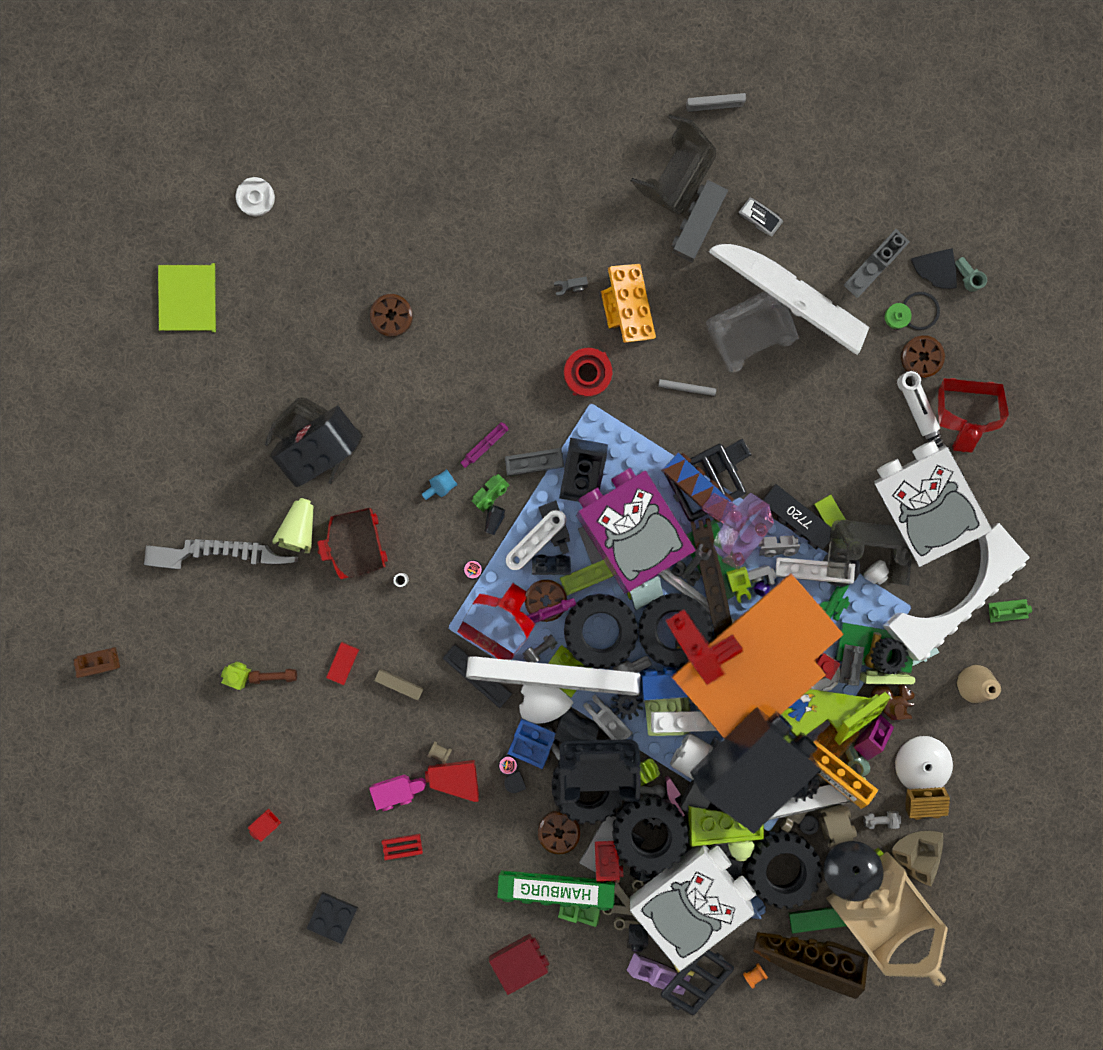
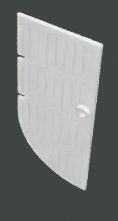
M732 244L716 245L709 250L715 257L789 307L793 314L802 316L857 355L859 354L869 327L838 305L834 306L831 300L802 280L798 281L796 276L785 268L753 250Z

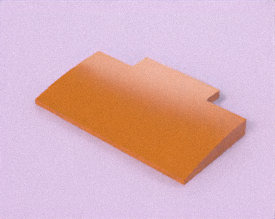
M790 573L708 644L711 648L733 634L742 646L743 652L721 665L726 675L706 685L691 661H689L672 678L715 729L725 738L756 707L770 717L775 711L782 714L826 675L814 660L844 634Z

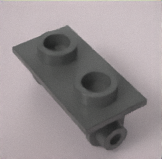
M844 645L839 683L859 686L864 647Z

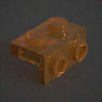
M830 723L824 732L818 735L816 741L837 758H840L860 734L856 732L839 745L834 740L838 732Z

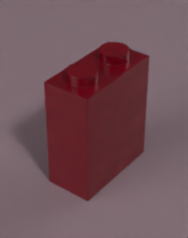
M530 933L489 957V963L507 995L548 973V965L550 963L545 954L541 955L539 942L535 937L532 938Z

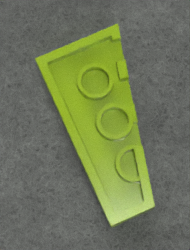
M688 806L689 845L691 846L764 839V825L753 834L725 812Z

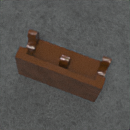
M116 647L77 656L74 659L76 677L80 678L120 668Z

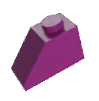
M880 714L858 737L854 748L868 761L883 752L894 727Z

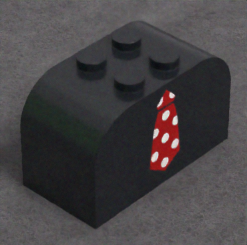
M337 405L278 442L270 457L294 487H300L348 457L356 448L361 434Z

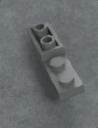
M895 229L852 274L844 286L858 298L910 241Z

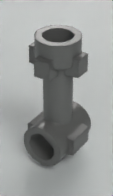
M551 634L549 636L546 635L543 638L544 642L535 649L530 647L522 653L524 655L523 658L526 662L537 663L540 660L539 655L549 647L554 649L558 642Z

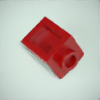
M822 653L814 660L826 674L824 677L832 680L841 665L825 653Z

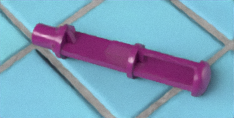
M500 422L498 426L465 455V459L460 463L465 468L470 463H474L508 431L507 425Z
M574 598L567 601L562 600L560 604L550 608L539 609V611L526 616L536 623L561 612L568 611L569 608L576 605Z

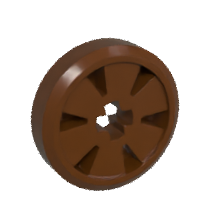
M386 294L379 297L373 303L370 310V320L373 327L380 334L387 337H397L404 334L410 328L413 312L411 306L403 297L396 294ZM389 311L397 313V316H394V320L386 318L389 315Z
M925 335L909 340L901 352V363L905 371H914L921 378L935 375L942 368L945 360L942 345L935 338ZM919 353H925L927 360L920 361L919 358L921 356H919Z
M548 579L533 583L525 595V607L529 614L539 611V609L553 607L560 604L562 600L567 601L563 587L557 582ZM544 595H548L551 604L548 603L547 606H544L543 602L540 601L541 597L544 598ZM564 612L546 618V620H541V622L554 621Z
M560 811L550 812L544 816L539 824V841L544 849L550 853H568L579 842V824L576 820H569L566 814L563 815ZM557 828H560V830H564V832H562L561 837H558V835H554V833H556Z

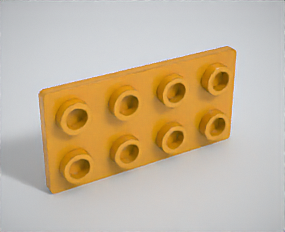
M632 264L609 267L611 287L601 291L608 328L620 326L624 343L655 339L656 336L641 265Z

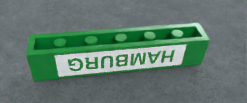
M501 871L498 880L497 898L502 899L504 902L521 900L525 904L540 902L542 905H552V903L560 904L561 907L578 905L582 909L598 907L599 910L607 911L614 907L615 881L596 882V878Z

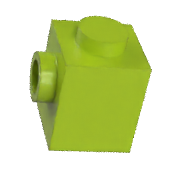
M240 662L232 663L228 667L225 666L221 677H223L221 683L241 690L246 685L251 669L246 668V665Z

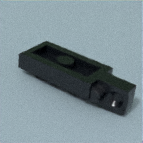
M556 500L538 507L542 519L551 511H560ZM556 516L554 522L557 524L560 522V519ZM565 525L551 539V543H553L554 547L559 546L562 555L569 552L566 543L570 541Z

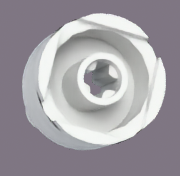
M688 733L681 741L682 745L680 748H677L670 766L693 779L690 772L713 750V746Z

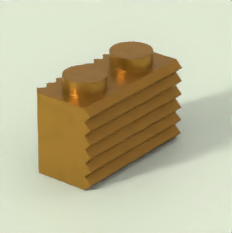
M944 787L907 789L905 809L909 818L916 820L923 817L940 818L941 816H949L950 797Z

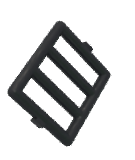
M717 444L690 458L692 466L699 462L702 463L710 480H714L720 486L718 490L724 494L725 490L708 457L718 453L737 489L729 495L736 500L746 494V489L736 472L738 469L735 463L732 464L722 444ZM665 475L674 492L673 497L676 502H679L688 521L692 522L707 515L703 509L693 513L681 489Z
M708 949L676 974L662 990L661 997L672 1003L671 1005L678 1011L682 1009L693 1016L734 971V966L724 960L720 953L716 952L715 954ZM703 956L724 969L718 977L697 965ZM690 971L712 983L705 992L684 980ZM679 985L699 999L690 1006L671 993Z

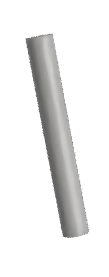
M659 379L658 387L711 396L716 394V388Z

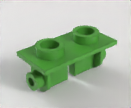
M499 474L494 475L485 484L489 488L487 492L481 488L473 496L472 502L482 512L489 509L494 501L507 491L509 484Z
M1027 599L988 603L990 622L1029 618V613H1032V607L1027 605Z

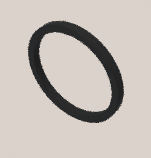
M915 292L909 295L903 304L906 305L907 301L915 295H926L934 301L937 308L936 317L930 325L917 327L910 322L908 324L913 329L925 330L937 322L940 315V306L933 295L927 292Z

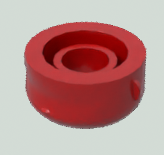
M579 349L568 358L565 364L564 379L574 396H597L603 393L611 382V362L607 354L598 349ZM590 364L596 368L597 377L593 381L585 382L580 378L579 369L583 365Z

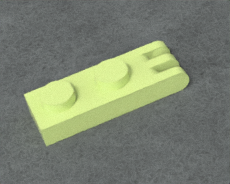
M866 669V672L860 673V680L866 684L915 683V678L906 673L897 672L895 675L878 672L875 669Z

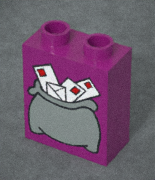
M631 468L611 479L616 489L603 496L600 490L596 488L581 497L578 501L583 509L576 514V517L624 594L632 591L696 551L646 470L636 476Z

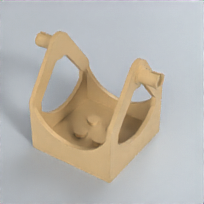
M886 852L879 857L884 870L883 882L879 890L871 893L869 899L851 902L838 897L834 893L826 899L884 975L929 976L934 985L940 986L942 984L938 979L942 983L946 979L939 968L948 929L906 875V871ZM935 929L930 953L918 964H889L893 952L903 941L917 932Z

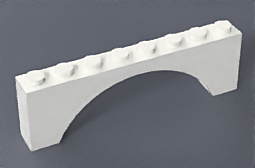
M1000 523L991 524L992 532L978 538L981 551L978 577L971 591L961 603L946 613L929 618H918L905 613H896L883 625L895 640L902 642L906 646V652H908L912 660L923 661L931 654L930 651L934 647L937 648L943 644V639L948 634H953L961 622L967 621L972 616V611L982 607L985 604L984 600L988 596L996 594L999 590L998 587L1002 583H1007L1011 580L1012 574L1015 571L1021 570L1026 565L1025 562L1030 557Z

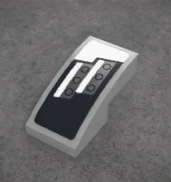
M751 197L739 211L740 216L755 224L756 228L771 237L783 222L775 213Z

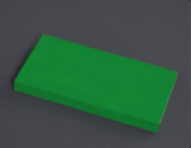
M841 622L840 631L844 635L838 639L835 660L842 661L845 644L864 647L862 665H865L864 659L870 653L874 632L880 633L881 639L894 638L886 629ZM890 650L887 654V662H889L892 657V650ZM908 655L906 656L908 661L904 663L906 666L901 668V672L911 673L913 660Z

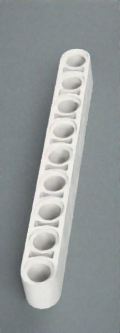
M468 657L466 678L473 680L622 695H640L641 674L633 672L483 657Z

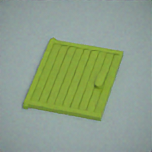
M211 263V265H158L159 331L216 332L215 263Z

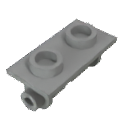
M794 535L780 536V543H777L776 537H762V539H759V547H761L759 556L795 555L800 548L798 537H794Z

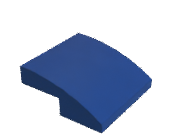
M521 718L507 754L543 769L555 740V732Z

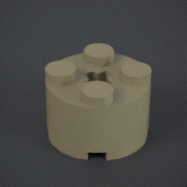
M840 803L818 809V813H822L819 822L824 839H829L830 841L827 844L829 848L846 841H853V838L857 837L854 825L851 826L849 821L851 813L848 806L844 807Z

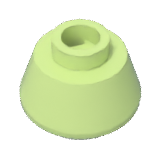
M752 840L728 843L731 855L737 861H746L747 858L751 857L755 846Z

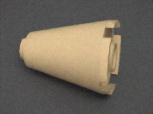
M970 666L965 668L958 676L957 687L959 692L969 702L982 703L995 699L1001 692L1000 684L992 672L984 666Z

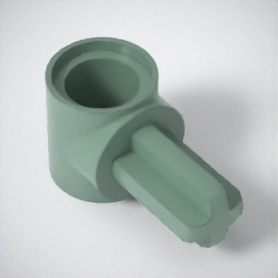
M964 257L955 261L956 268L964 276L962 280L968 291L975 292L986 285V275L977 269L973 270ZM972 278H976L978 280V286H975L973 284Z
M848 741L844 743L843 748L849 760L847 765L858 773L856 765L859 764L862 771L858 774L861 777L868 775L870 765L864 760L863 756H859L854 748V742Z

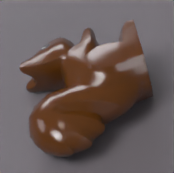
M884 684L873 688L871 697L876 694L880 696L884 692L891 697L883 710L890 720L912 719V715L907 713V707L914 706V703H910L908 700L913 699L915 695L905 684H899L898 696H893L891 689Z

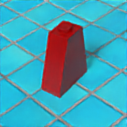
M475 760L445 763V765H429L428 771H425L426 783L430 784V788L473 802L479 801Z

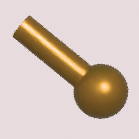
M877 632L873 633L870 653L864 659V663L868 668H874V664L871 663L873 658L870 656L873 653L872 648L876 647L875 643L881 639V634Z

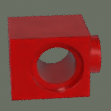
M267 809L248 827L249 833L254 839H258L261 842L282 822L270 809Z

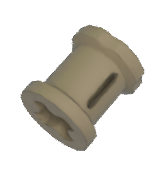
M434 741L427 757L440 760L445 765L452 749L441 747Z

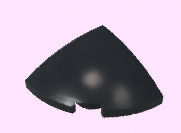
M953 248L911 258L918 275L922 279L926 278L932 282V286L942 289L957 288Z

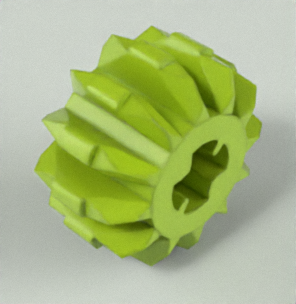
M653 759L640 762V787L652 781L660 774L659 768Z

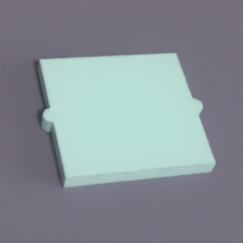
M658 576L630 591L635 610L650 604V602L663 595Z

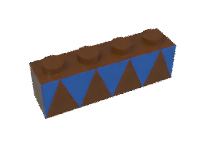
M677 453L661 471L717 523H720L736 506L733 503L734 499L725 492L723 494L718 490L720 486L711 479L709 481L705 478L704 475L706 473L697 466L695 468L690 464L691 459L687 455Z

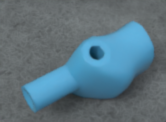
M446 469L441 474L430 479L431 488L423 492L422 496L425 500L435 493L443 497L458 485Z

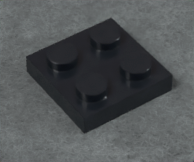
M323 892L307 929L342 944L358 907Z

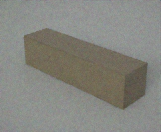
M382 669L379 670L375 678V682L415 700L420 699L424 688Z

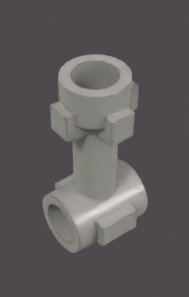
M888 811L887 816L874 817L873 813H868V815L863 816L864 826L869 829H874V825L888 824V828L897 829L900 828L901 816L898 811Z

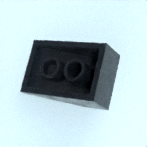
M570 437L559 499L579 502L578 500L594 489L598 488L600 490L608 444Z

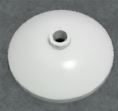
M918 736L908 740L901 746L895 759V769L899 780L910 790L942 788L951 776L953 761L948 748L941 741L929 736ZM927 764H930L929 770H925Z

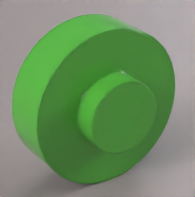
M893 304L885 312V321L893 329H901L911 321V311L905 304Z

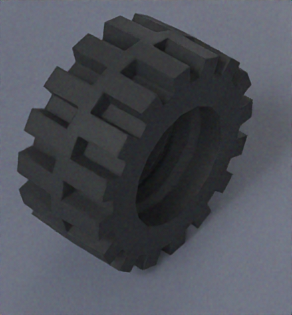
M884 638L875 643L876 647L872 648L873 653L870 656L873 658L871 663L874 664V668L890 675L901 672L902 667L905 668L906 665L904 663L908 661V658H906L908 652H906L907 648L902 642L891 638ZM890 650H892V657L890 661L887 662V654Z

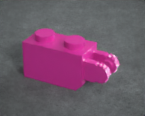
M403 774L371 785L369 789L376 810L382 809V811L392 809L395 804L405 805L412 802L411 799L414 798L415 793L425 789L426 780L422 777L410 780L409 776Z

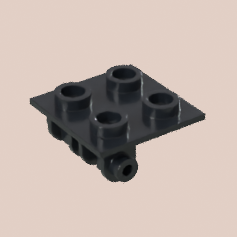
M542 554L534 556L532 558V575H571L570 556L562 554L556 556Z

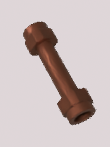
M286 669L285 672L273 673L253 671L249 672V683L260 684L261 681L268 680L293 682L297 680L296 669Z

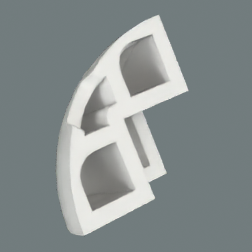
M523 685L521 693L524 694V701L519 705L522 719L538 724L557 719L568 711L574 702L559 688Z

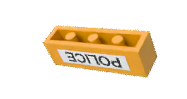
M814 740L813 742L818 750L812 756L821 768L817 774L859 808L866 807L876 795L878 789Z

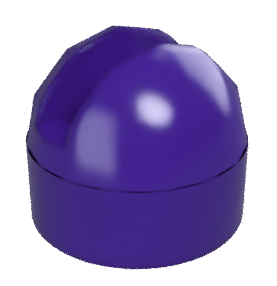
M764 580L758 581L753 591L757 595L764 597L769 592L770 585L769 583L764 584Z

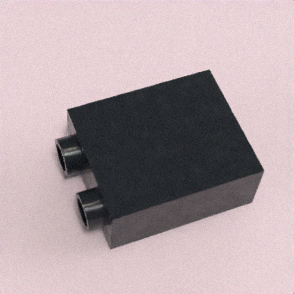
M756 707L690 773L702 796L754 834L821 770L812 756L818 748L803 732L793 737L789 733L793 727L779 712L775 711L769 717Z

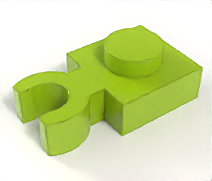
M741 567L726 572L732 592L736 591L735 597L737 601L741 603L740 597L743 594H746L750 600L751 594L746 589L751 587L747 569Z

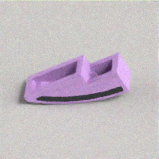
M634 953L627 968V971L633 978L649 982L652 986L664 989L678 973L676 969L637 953ZM687 975L684 980L689 982L691 977ZM678 985L672 992L683 995L685 989Z

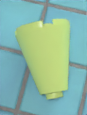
M300 498L299 501L293 503L273 538V544L279 542V547L300 552V549H305V553H310L314 508L310 504L311 501Z

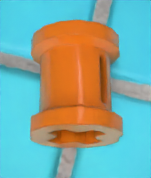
M759 963L748 973H743L752 989L761 980L768 979L767 974Z

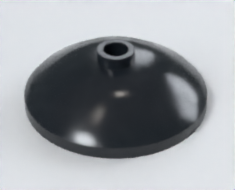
M858 841L840 843L832 848L826 856L824 862L826 883L834 894L844 900L851 902L867 900L872 892L879 890L883 882L884 870L881 859L871 847ZM854 866L859 869L858 874L853 873L852 868Z

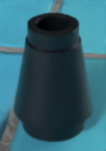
M491 505L490 509L487 510L484 530L486 533L496 534L506 516L504 514L505 509Z

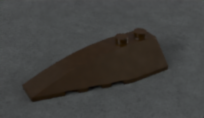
M756 933L753 951L782 969L816 985L857 999L864 992L869 955L830 941L823 943L817 942L815 939L800 940L799 937L791 936L790 938H785L777 934Z

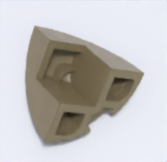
M920 831L903 837L892 848L895 860L910 870V876L926 885L932 886L941 859L943 833Z

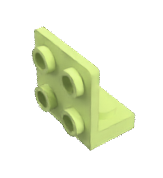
M689 697L645 700L649 736H674L689 733L651 732V712L690 711Z

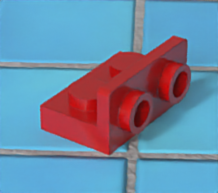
M595 841L596 882L616 881V883H620V878L623 877V865L619 866L620 857L617 854L613 841Z

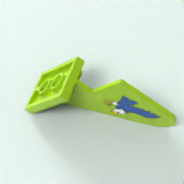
M809 689L781 715L793 727L790 732L795 737L800 732H803L805 735L809 734L828 720L838 732L834 740L840 745L877 718L891 697L886 692L880 696L876 694L872 698Z

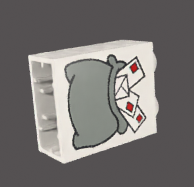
M934 440L914 449L912 452L916 460L904 466L900 464L898 459H895L879 467L877 471L881 478L874 481L919 567L992 532L987 519L948 447L943 445L938 448Z
M706 845L694 846L681 856V860L678 863H672L673 867L668 870L666 868L630 896V911L679 971L754 915L750 900L756 896L754 889L742 875L736 880L731 877L726 869L732 864L719 846H715L712 850H709Z

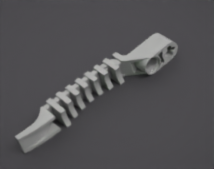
M195 539V542L194 540H185V547L183 549L146 545L144 565L181 569V562L190 554L194 553L193 557L198 558L199 556L202 557V554L212 555L213 551V554L218 555L222 554V548L223 555L231 554L233 549V557L241 556V550L243 549L242 560L250 559L252 550L251 564L259 563L261 550V563L298 562V557L279 556L268 545H261V543H253L252 545V542H244L242 544L239 541L234 543L233 541H224L223 543L220 540H205L204 542L202 539Z

